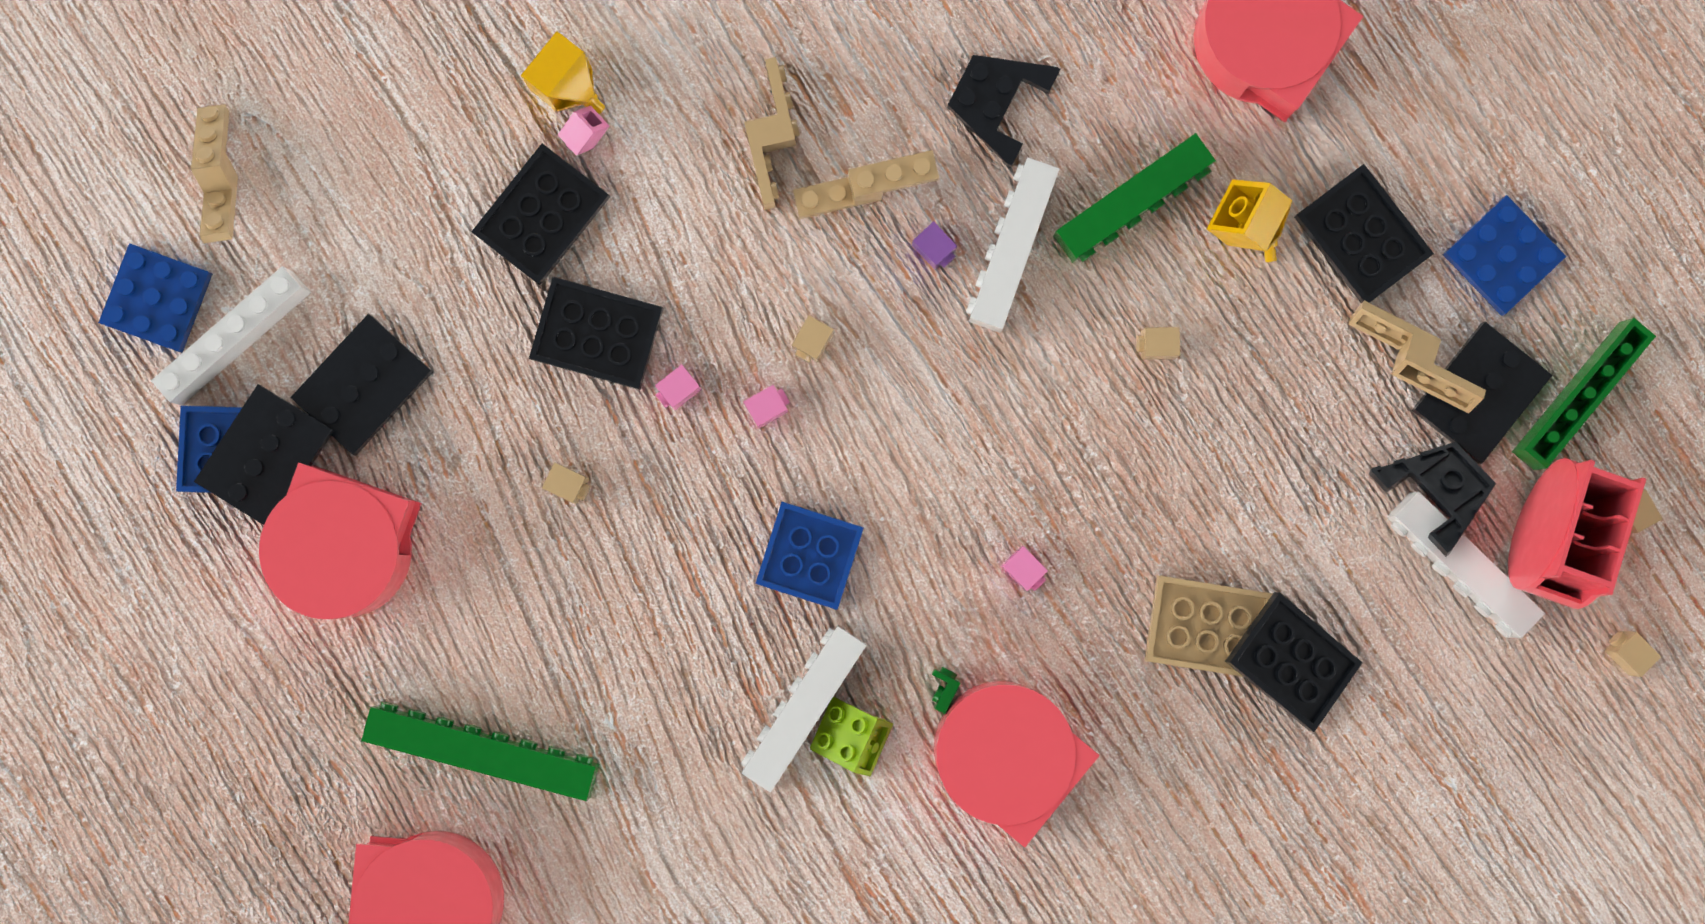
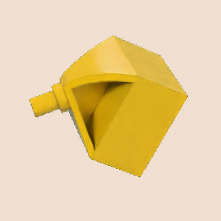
M556 31L521 74L522 79L531 92L557 112L580 105L585 107L591 105L598 114L602 113L605 105L597 99L598 95L594 92L593 71L585 53Z
M1232 179L1207 230L1228 246L1264 251L1265 262H1274L1277 260L1275 249L1278 246L1277 240L1282 234L1292 200L1271 183Z

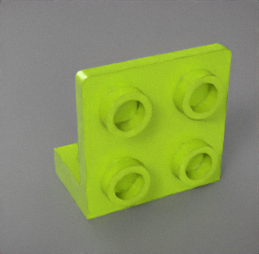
M833 697L811 743L810 750L854 773L870 777L893 727V723L870 715Z

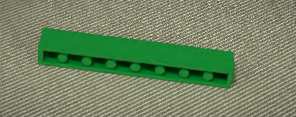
M381 702L380 705L370 707L361 739L362 742L583 801L591 798L600 765L593 762V757L583 754H577L576 758L565 755L566 750L549 746L548 750L537 747V742L527 739H521L520 743L509 740L510 735L494 731L492 735L481 732V727L465 724L464 728L453 725L454 720L445 717H437L436 720L425 717V712L409 709L408 713L397 710L398 705L389 702Z

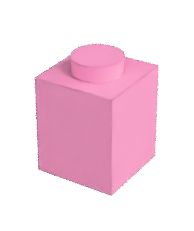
M590 105L574 111L558 133V136L571 151L579 155L593 149L607 131L609 125Z
M682 364L655 385L659 390L656 394L659 401L665 408L671 405L674 410H677L702 390Z
M774 385L743 401L758 428L788 413L786 405L790 403L783 389L776 390Z
M1021 546L1001 565L1024 591H1028L1030 588L1035 591L1046 581L1043 575L1048 570L1024 546Z

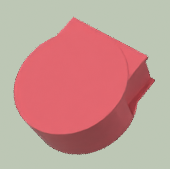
M1206 0L1195 24V52L1203 72L1218 89L1237 100L1259 104L1285 123L1299 109L1364 16L1341 0Z
M1563 458L1550 465L1540 476L1528 495L1514 529L1508 557V574L1513 587L1573 609L1584 608L1597 597L1613 595L1646 479L1630 480L1594 467V460L1579 463Z
M298 462L287 495L269 514L260 536L259 560L266 583L274 595L288 608L311 618L339 619L357 617L378 609L396 594L407 576L412 557L410 535L422 503L318 466H310Z
M1007 681L980 684L958 696L941 717L934 739L936 768L946 791L953 801L969 815L981 821L998 825L1024 848L1100 756L1072 733L1064 715L1049 699L1027 686Z
M429 831L408 838L370 836L369 843L356 844L348 924H500L504 909L502 879L491 857L472 840L452 832Z

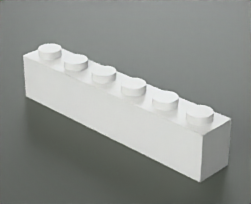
M1028 157L1024 165L1018 164L1013 178L1018 183L1015 191L1009 190L1004 207H1007L1008 211L1005 218L999 217L994 233L999 234L996 245L991 243L989 245L985 260L990 262L987 270H981L975 286L980 287L977 298L971 296L966 313L971 314L968 322L999 333L1003 330L1060 168Z
M281 266L155 376L151 382L170 403L185 404L305 299L311 291L293 271Z
M1419 491L1410 492L1387 516L1392 522L1391 528L1400 536H1407L1413 542L1412 548L1419 555L1427 556L1434 563L1432 567L1443 577L1448 576L1455 583L1453 587L1459 594L1464 597L1469 596L1476 603L1474 608L1486 618L1490 617L1496 622L1495 628L1507 638H1522L1545 614L1522 590L1513 587L1510 579L1464 534L1451 553L1445 557L1429 540L1428 536L1429 533L1448 519Z
M838 625L835 630L829 627L820 641L824 644V647L819 654L812 653L805 664V667L809 670L803 679L797 676L788 690L793 693L787 703L784 701L780 702L773 713V716L777 719L771 728L765 725L757 738L761 742L755 752L750 749L741 762L745 766L741 774L770 793L867 646Z

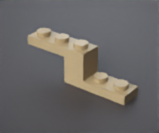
M776 57L765 59V64L777 114L744 122L764 210L776 208L774 199H778L779 194L776 181L770 183L768 172L773 171L770 155H763V153L796 146L795 137L800 136L796 119H790L788 111L793 109L790 92L784 93L782 85L783 82H787L784 65L778 66Z
M226 104L197 108L191 171L204 193L199 235L204 244L233 239L238 175L226 154L230 113Z
M933 150L848 169V177L794 189L793 193L799 219L881 201L883 193L938 181L939 175Z
M1363 301L1350 317L1348 325L1399 350L1391 375L1468 414L1484 399L1485 389L1434 364L1441 342L1440 338L1366 301Z

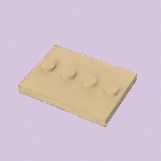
M1157 575L1144 661L1242 676L1227 664L1225 660L1273 593Z

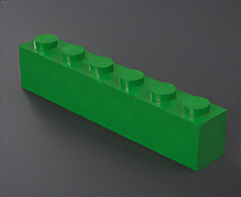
M1195 133L1056 230L1053 237L1072 263L1078 259L1084 262L1096 253L1094 248L1102 242L1107 246L1119 237L1117 232L1126 226L1130 230L1142 221L1140 217L1148 210L1153 214L1166 204L1164 202L1165 198L1171 194L1177 197L1189 188L1187 183L1195 178L1197 181H1200L1212 172L1210 167L1216 160Z
M1635 318L1619 322L1513 449L1512 453L1533 470L1548 468L1654 340L1656 335Z

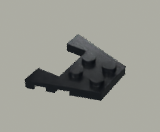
M973 55L947 108L972 133L974 132L992 152L1001 158L1007 167L1011 168L1023 143L997 131L1021 82H1025L1049 94L1061 69L1054 66Z
M1457 442L1421 452L1420 455L1409 459L1402 458L1396 460L1390 465L1374 467L1369 473L1386 493L1408 477H1411L1449 517V520L1429 533L1428 536L1429 540L1445 557L1451 553L1496 485L1493 479Z

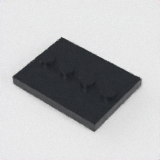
M542 143L471 232L538 285H541L609 200L610 195Z
M1364 164L1294 216L1360 303L1363 301L1370 303L1434 254Z
M552 277L529 359L640 390L664 308Z
M368 313L290 398L310 416L333 429L332 436L352 455L356 456L427 380L433 371Z
M1483 322L1446 366L1445 370L1485 389L1484 399L1468 414L1426 392L1412 411L1451 443L1457 442L1476 463L1482 464L1553 375L1487 322Z
M257 384L194 482L264 525L273 508L287 495L298 462L312 466L334 430L262 385Z
M1280 592L1273 593L1225 660L1227 664L1311 732L1316 731L1363 663Z

